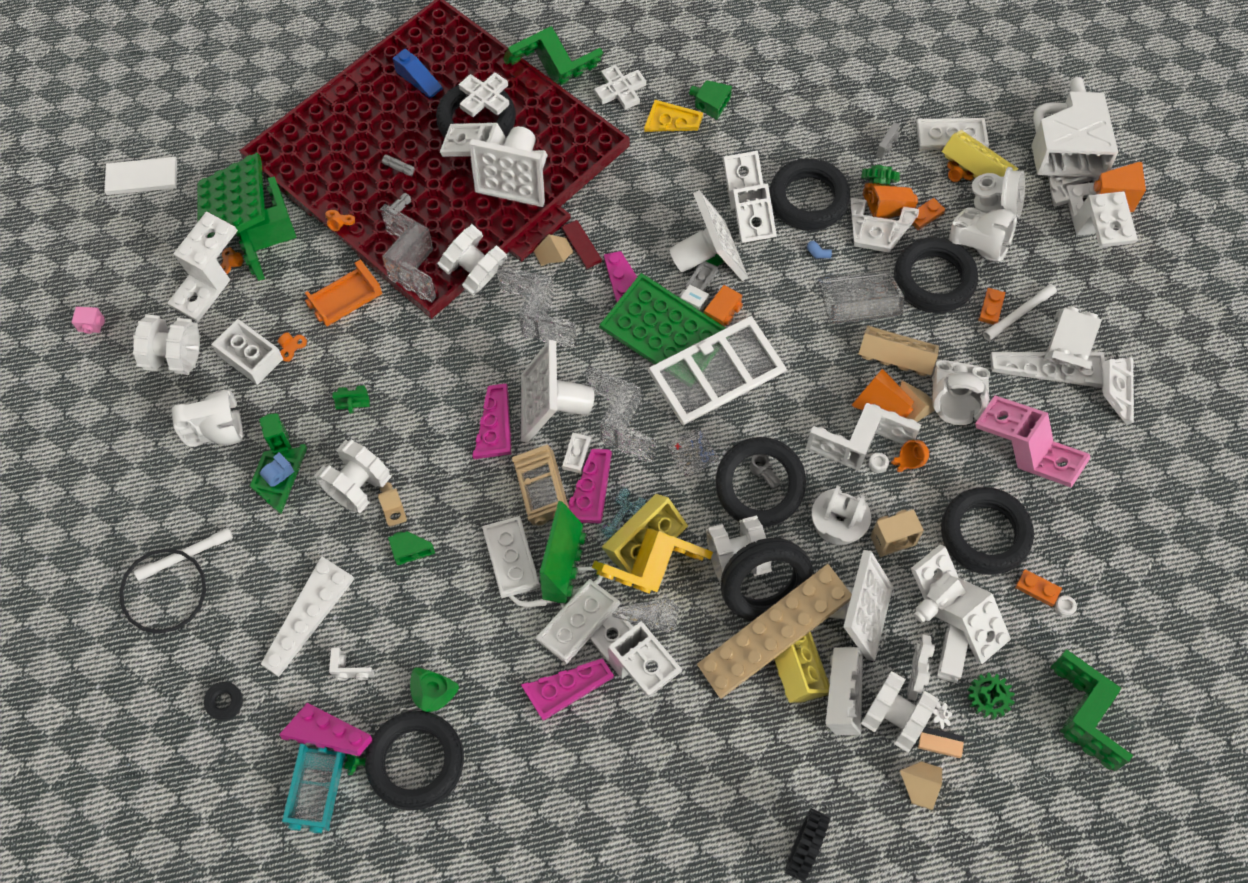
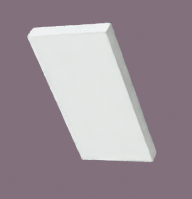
M985 118L916 120L919 150H943L951 136L960 130H963L986 147H989Z
M176 157L106 164V195L173 189L177 186Z
M520 516L482 526L501 598L540 588Z
M589 579L538 634L536 640L567 664L618 608L620 601Z

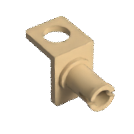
M387 482L383 487H380L382 493L378 494V498L388 527L406 522L407 518L397 489H393L392 484ZM394 513L401 514L400 518L397 520L390 519L391 515Z

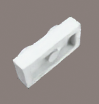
M572 433L562 465L563 470L581 474L591 442L590 436Z

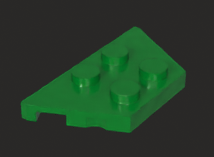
M305 444L292 449L285 447L277 451L263 452L250 483L251 489L280 514H282L307 451ZM280 453L291 464L294 472L276 486L271 487L260 476V472L264 466L274 460L273 457Z

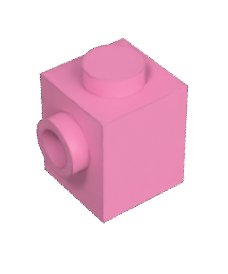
M76 307L72 324L77 331L87 334L92 332L100 333L105 319L99 309Z

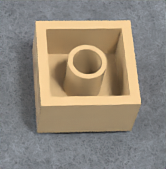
M914 509L910 511L901 510L895 516L879 518L870 537L879 557L915 546L924 530Z

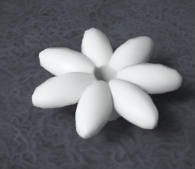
M938 702L936 709L932 713L936 715L933 718V723L939 722L940 729H943L944 724L947 726L951 725L948 718L952 716V713L947 710L946 703L941 706Z

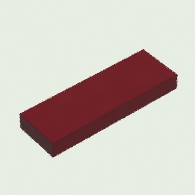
M578 220L562 226L563 233L586 269L602 263V258Z

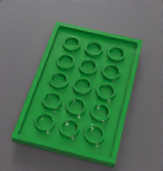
M258 153L248 155L243 160L232 163L229 167L218 170L213 175L202 178L197 183V223L207 211L235 226L238 230L237 234L265 220L262 163ZM215 232L209 233L207 238H212Z
M640 273L599 325L601 330L654 365L726 329V327L643 273ZM719 342L713 344L714 351L705 356L701 351L691 355L702 373L722 348ZM684 359L663 370L689 388H692L697 381Z

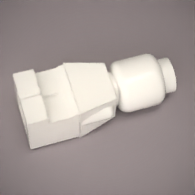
M948 573L939 578L932 585L927 595L928 599H924L916 607V612L914 613L916 619L921 623L930 621L938 613V609L943 610L952 605L958 596L962 597L966 591L959 579Z

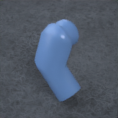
M810 241L807 245L808 251L814 258H831L832 256L831 249H822L815 241Z

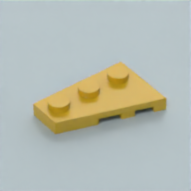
M655 100L645 124L644 132L698 131L703 118V112Z

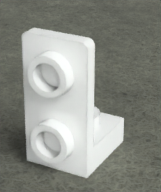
M331 648L329 673L333 678L344 681L348 680V678L368 680V677H374V671L370 667L342 668L346 666V655L343 654L340 648Z

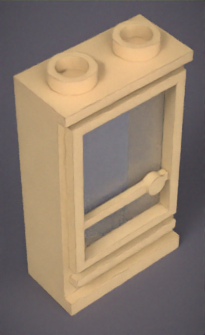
M548 444L512 457L528 515L527 518L534 526L544 525L547 521L554 519L558 501H563L569 508L554 452Z

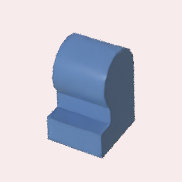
M280 453L273 457L274 460L264 466L260 472V476L271 487L276 486L294 472L291 464Z

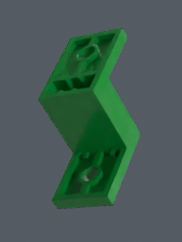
M550 26L508 47L503 60L506 65L509 63L515 64L521 60V57L525 55L529 57L536 52L551 80L557 84L564 85L569 81V78L573 76L577 78L583 74V71L595 69L604 53L600 47L571 61L553 27Z
M275 176L268 178L270 186H267L274 207L265 209V220L237 233L241 249L245 254L246 264L249 266L251 274L256 275L258 281L265 279L256 251L297 238Z
M1066 649L1054 661L1051 668L1059 677L1066 678L1076 689L1084 691L1086 694L1060 732L1064 734L1068 741L1081 746L1086 754L1100 760L1105 768L1116 771L1129 763L1133 755L1096 729V726L1122 688Z

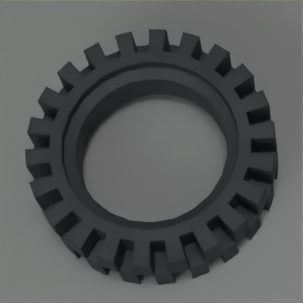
M810 808L794 841L786 863L785 874L805 882L820 852V847H822L823 839L829 827L830 816Z

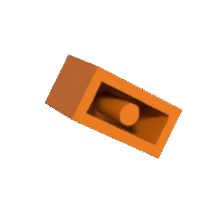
M723 285L704 310V314L724 327L726 325L729 326L734 313H738L743 306V303H741L742 295Z

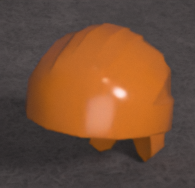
M909 440L901 447L899 457H894L891 463L899 465L897 472L920 468L929 459V449L921 440Z

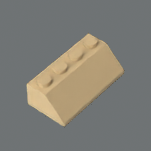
M867 325L859 355H862V358L866 360L876 359L881 364L888 366L891 364L897 365L901 370L908 371L910 369L916 371L918 375L927 376V374L932 375L938 357L939 346Z

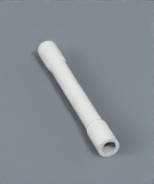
M1052 284L1047 285L1033 298L984 331L983 337L987 341H991L1016 320L1057 292L1055 286Z
M226 528L180 551L193 556L232 539L233 535L230 529ZM174 553L154 563L134 570L138 581H141L186 558Z

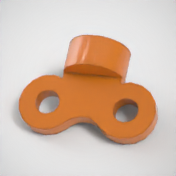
M956 161L948 162L947 167L950 169L948 177L951 181L958 182L962 178L973 180L972 172L963 170Z
M328 210L325 213L328 219L327 226L332 231H338L343 224L352 225L355 223V217L352 215H341L336 210Z
M231 247L224 249L222 252L223 262L220 266L228 274L231 267L242 266L243 258L239 252H235Z
M288 332L280 336L278 343L283 348L280 351L283 361H291L294 357V352L307 345L306 337L297 335L293 338Z

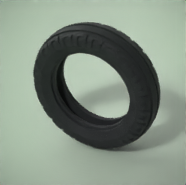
M459 85L450 89L441 98L437 107V126L444 138L450 124H454L452 117L455 110L469 96L459 89ZM503 90L500 95L509 100V106L500 113L496 123H498L507 138L514 127L516 112L513 101Z
M815 158L798 159L784 165L773 177L769 189L772 208L776 215L787 225L805 231L822 230L834 225L845 214L850 202V188L843 173L834 165ZM815 178L823 181L831 188L834 200L823 210L805 211L789 202L785 190L794 180Z
M928 237L914 241L900 253L894 267V280L900 295L915 308L930 313H946L960 308L973 296L978 284V269L972 255L963 246L954 244L946 238ZM924 257L943 258L957 268L961 283L955 290L948 293L937 294L928 292L916 284L911 274V267L916 261Z
M753 437L735 444L721 459L715 477L716 493L725 511L738 522L744 518L757 515L763 527H770L784 522L799 508L806 491V474L801 460L789 446L773 438ZM753 455L771 456L778 460L787 472L789 481L787 493L784 499L771 509L755 510L749 508L737 498L734 492L733 475L735 469L744 459Z
M978 487L960 493L948 504L941 521V535L947 551L961 566L979 574L996 575L1013 570L1026 559L1033 545L1034 527L1026 508L1014 496L1000 489ZM977 507H989L1001 512L1010 521L1014 530L1012 547L996 555L983 554L974 550L966 543L961 534V517L967 511Z
M765 538L749 543L746 547L738 550L726 564L721 576L722 597L734 614L743 619L754 621L813 575L811 561L801 547L786 539ZM770 561H784L792 566L793 573L790 581L778 593L763 599H751L741 593V585L744 578L755 567Z
M409 711L387 720L373 735L365 757L367 779L377 796L395 808L412 811L429 808L445 799L457 785L464 765L463 746L455 729L442 717L425 711ZM415 731L426 732L436 737L443 746L444 764L440 774L432 783L420 789L410 790L398 787L390 781L385 768L386 755L390 746L395 740L406 733Z

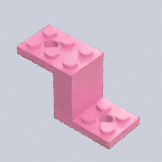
M994 396L975 423L977 429L1012 441L1019 469L1071 488L1090 460L1089 453L1053 441L1047 412L1008 399ZM1004 415H1005V416H1008V417H1007L1006 419H1004V420H999V419H998L999 417H1002V416H1004ZM1058 463H1068L1066 466L1063 467L1057 466Z

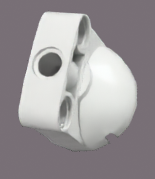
M965 208L952 223L949 241L954 244H963L976 248L978 253L985 259L1001 262L1008 251V248L1002 246V243L1011 244L1017 224L1016 214L1006 209H996L985 213L976 208Z
M946 360L937 361L931 380L933 381L932 405L936 413L938 412L939 417L953 425L970 424L973 422V417L978 420L989 404L990 372L986 368Z
M219 390L210 394L201 402L187 405L179 404L172 407L174 429L187 446L195 447L211 441L219 445H232L240 442L243 438L240 412L237 410L231 411L230 409L237 406L236 399L231 390Z

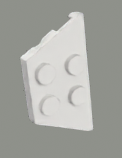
M1133 358L1104 361L1102 372L1103 396L1125 424L1134 423Z

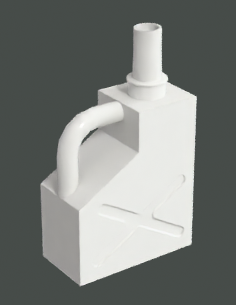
M1075 77L1070 81L1071 92H1069L1065 103H1044L1034 111L1033 121L1036 135L1032 142V150L1037 175L1099 177L1101 173L1111 170L1118 154L1105 94L1086 92L1083 79ZM1047 113H1055L1051 116L1044 118V115Z

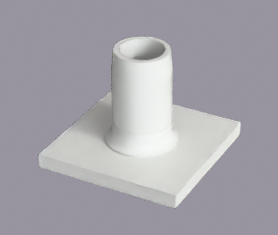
M519 126L512 128L504 146L471 139L469 147L475 192L543 207L545 198L542 154L532 152L536 140L532 131Z
M700 190L693 193L707 228L670 248V254L677 268L684 272L714 257L715 254H719L742 281L748 279L726 221Z
M548 340L521 374L522 442H529L556 411L588 415L592 410L594 403V390L592 387L557 380L556 341Z
M863 550L854 587H847L852 594L851 600L829 618L845 620L844 628L867 660L875 661L893 586L872 551Z

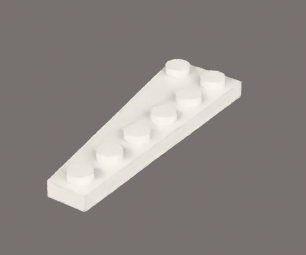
M991 352L990 354L992 372L1103 388L1104 352H1090L1088 361L1093 363L1091 369L1084 371L1045 360L1047 352Z
M321 557L261 665L279 677L347 590L354 577L329 560Z

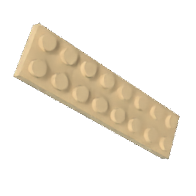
M827 564L697 663V666L717 695L722 699L851 600L852 594L830 565Z

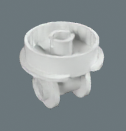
M1008 167L1004 177L993 173H985L976 177L972 183V191L976 195L974 199L975 208L985 213L996 209H1006L1015 213L1017 218H1020L1025 197L1024 171H1013L1012 167Z
M837 485L835 489L827 490L819 495L813 504L811 515L817 533L824 540L836 545H846L857 541L866 534L871 523V512L864 500L865 496L861 495V498L858 497L856 499L849 494L842 493L840 490L841 486ZM836 517H841L844 521H839Z

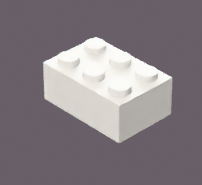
M239 319L211 344L220 358L257 385L283 360L276 346Z

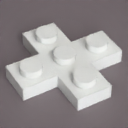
M613 65L601 71V76L606 84L595 88L594 93L602 105L614 99H618L625 110L640 104V98L635 93V90L646 86V80L639 70L623 76L618 67Z
M497 73L492 74L485 82H481L470 74L459 84V89L469 95L460 103V109L472 117L484 107L499 115L509 106V100L500 95L508 86V81Z
M923 634L920 644L917 643L912 659V674L907 688L908 699L916 701L918 693L922 694L924 685L927 686L929 683L930 673H928L929 663L927 662L928 657L933 656L935 645H932L931 636Z

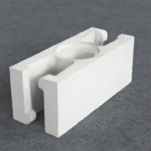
M951 624L945 633L936 678L957 683L958 679L962 677L968 641L964 631Z

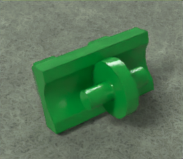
M364 385L357 386L355 390L350 391L346 387H339L337 392H333L332 396L336 410L348 409L351 414L354 413V408L370 407L368 391Z

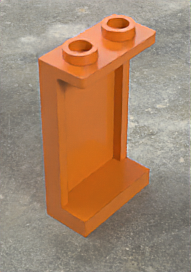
M361 259L355 262L356 269L312 295L308 291L305 292L307 306L310 310H315V317L319 322L323 321L326 327L382 294L380 284Z

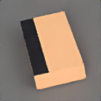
M925 727L920 734L918 748L961 758L965 736Z

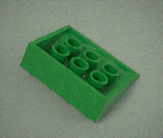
M558 501L540 569V581L543 600L566 604L568 597H572L573 585L571 583L572 579L576 580L578 568L576 563L581 561L582 550H580L581 544H585L586 533L583 532V524L563 501Z

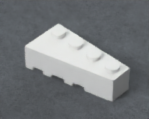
M858 647L834 648L833 655L830 657L832 668L826 725L835 735H861L863 654Z

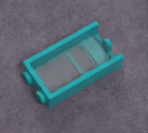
M300 744L282 820L288 826V829L301 831V827L309 828V832L322 834L323 830H330V822L346 753L329 751L327 748L319 747L318 749L308 748L305 744Z

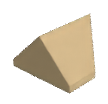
M549 234L534 250V254L540 265L543 266L548 263L564 262L569 255L573 254V250L566 238Z
M901 380L900 387L914 401L911 406L913 411L906 419H913L918 422L935 411L932 399L926 393Z
M921 761L899 770L911 799V804L933 810L942 786V768Z

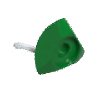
M416 667L412 670L410 679L411 696L416 706L408 709L401 708L400 712L437 711L450 702L457 693L459 685L445 676Z

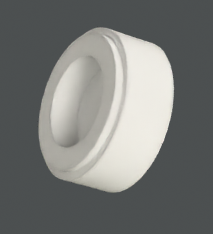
M875 453L870 457L869 467L872 471L882 473L887 469L889 459L885 454Z
M1065 595L1057 599L1054 608L1060 616L1069 617L1076 611L1077 604L1072 597Z

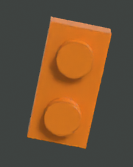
M932 198L917 208L919 209V215L912 225L917 230H920L944 214L945 208L935 198Z
M987 288L978 321L992 325L998 323L1006 292Z
M1026 569L1022 572L1015 586L1016 589L1051 607L1055 605L1062 590L1061 587Z

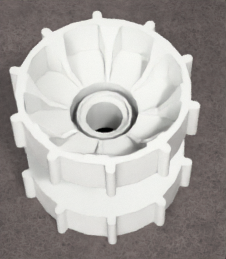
M471 224L452 242L437 264L448 275L457 270L459 266H462L470 274L462 286L474 296L496 274L506 260L507 254L496 245L495 248L484 255L476 248L483 237L482 232Z
M145 314V317L138 321L135 335H133V355L137 362L136 366L143 367V370L158 371V368L162 364L164 365L166 358L169 366L168 370L175 371V374L189 375V372L196 368V362L200 354L201 335H199L198 323H193L192 319L177 318V321L170 325L171 328L168 332L166 319H160V316Z
M352 439L349 441L345 440L336 450L339 458L346 464L345 467L339 472L330 465L326 467L323 465L314 475V478H316L317 484L320 485L327 495L331 496L341 506L351 510L353 513H361L370 503L367 500V495L360 489L365 481L375 487H383L392 476L389 475V469L365 446L354 442Z
M757 515L739 521L740 537L729 539L723 524L706 529V541L708 549L713 552L711 561L720 585L722 572L730 558L749 543L766 538L763 525H761ZM771 561L751 570L753 575L757 576L772 572Z
M891 671L861 724L873 732H876L883 719L901 728V731L894 744L909 753L925 728L939 699L924 691L917 703L913 704L898 695L906 679Z

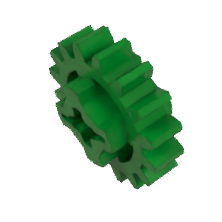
M876 165L868 169H862L861 178L869 180V183L890 185V183L899 182L900 172L892 171V167Z
M987 673L985 678L980 674L977 677L978 680L974 679L971 682L973 686H970L967 690L972 693L967 697V699L973 700L970 707L976 706L977 710L975 713L983 712V718H986L988 715L991 716L992 720L997 715L1002 718L1005 713L1011 710L1009 706L1014 704V701L1010 698H1013L1015 693L1009 692L1012 685L1006 686L1004 684L1006 678L999 680V674L991 677V674ZM989 683V686H987V687H985V686L980 687V686L983 685V684ZM990 691L992 694V698H994L991 702L990 694H988ZM994 705H1002L1000 708L992 709Z

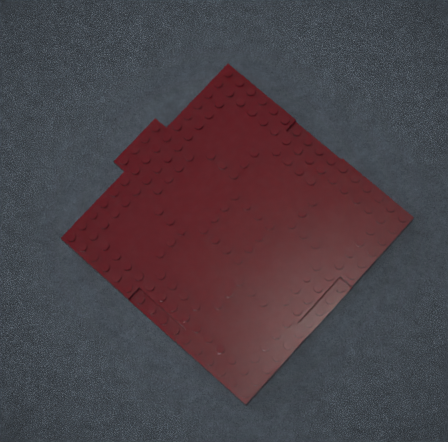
M434 0L239 151L243 159L248 155L258 153L261 157L262 176L267 180L275 176L280 191L310 217L313 215L328 229V219L325 216L328 210H336L341 215L354 216V224H343L338 231L329 230L353 249L363 262L432 319L465 290L462 284L470 274L462 266H459L457 270L448 275L437 264L443 253L464 229L472 224L482 232L483 237L476 248L484 255L497 245L506 254L510 252L522 262L549 234L553 235L571 219V214L561 206L630 147V138L522 57L519 62L506 65L503 60L508 48L506 45L445 0ZM407 49L416 56L442 86L443 89L431 99L396 72L393 57L402 50ZM497 73L508 81V86L504 91L510 96L515 107L516 119L514 127H524L532 131L536 138L533 151L545 150L547 153L543 167L545 198L543 207L475 192L471 156L443 157L440 150L445 138L437 126L436 112L438 104L450 89L459 85L470 74L480 81H486L492 74ZM458 107L453 114L452 121L454 124L496 123L500 114L496 115L484 107L472 117ZM383 156H391L414 167L413 175H406L383 164ZM403 193L408 194L411 197V202L405 205L396 216H393L394 218L390 222L384 220L382 214L386 210L389 211L388 208L397 199H400L399 197Z

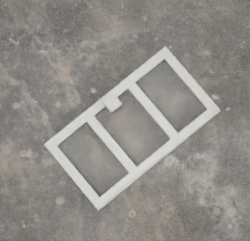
M752 316L648 369L651 377L683 426L787 371L785 365Z

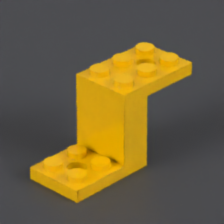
M647 528L631 574L595 560L592 568L596 569V574L611 580L616 577L614 581L630 587L634 584L633 588L650 594L651 590L658 592L672 551L701 561L704 558L711 559L713 552L663 532Z

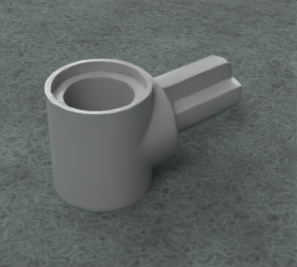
M762 454L753 455L750 464L751 473L758 477L762 476L771 488H776L780 484V480L771 470L772 465L769 463V457ZM761 462L764 466H757L755 463Z

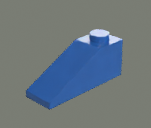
M407 49L402 50L393 57L396 72L430 99L443 89L419 59Z

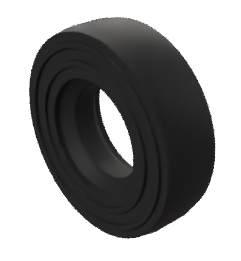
M229 682L214 684L204 696V708L216 720L233 718L239 713L243 705V696L240 689ZM224 693L231 696L230 705L224 709L217 708V697Z

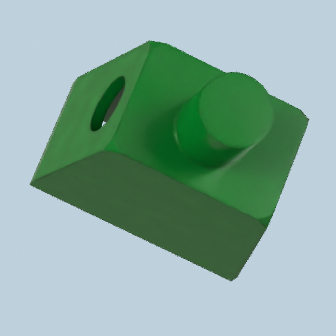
M707 80L701 88L693 85L689 95L696 97L695 107L698 110L718 120L731 98L732 86Z

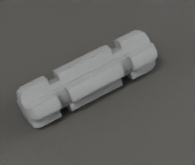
M383 156V164L406 175H413L414 167L391 156Z
M403 193L399 197L400 199H397L388 208L389 211L386 210L382 214L384 220L390 222L394 218L393 216H396L405 205L411 202V197L408 194Z

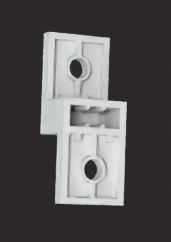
M758 151L722 157L731 210L735 209L741 243L777 237L768 183L763 184ZM740 167L747 169L748 173L746 176L739 174ZM754 217L760 219L759 227L752 225L751 222Z

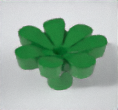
M347 754L348 761L345 762L344 769H348L347 775H353L357 766H365V758Z

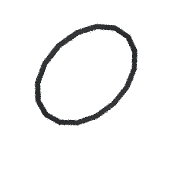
M168 548L150 551L135 560L124 574L119 590L121 608L128 621L142 631L157 634L175 631L190 622L202 607L206 594L205 574L198 562L183 551ZM164 552L180 554L193 562L201 575L202 593L198 606L188 619L175 627L161 630L143 627L131 618L124 604L123 590L128 575L139 562L151 555Z

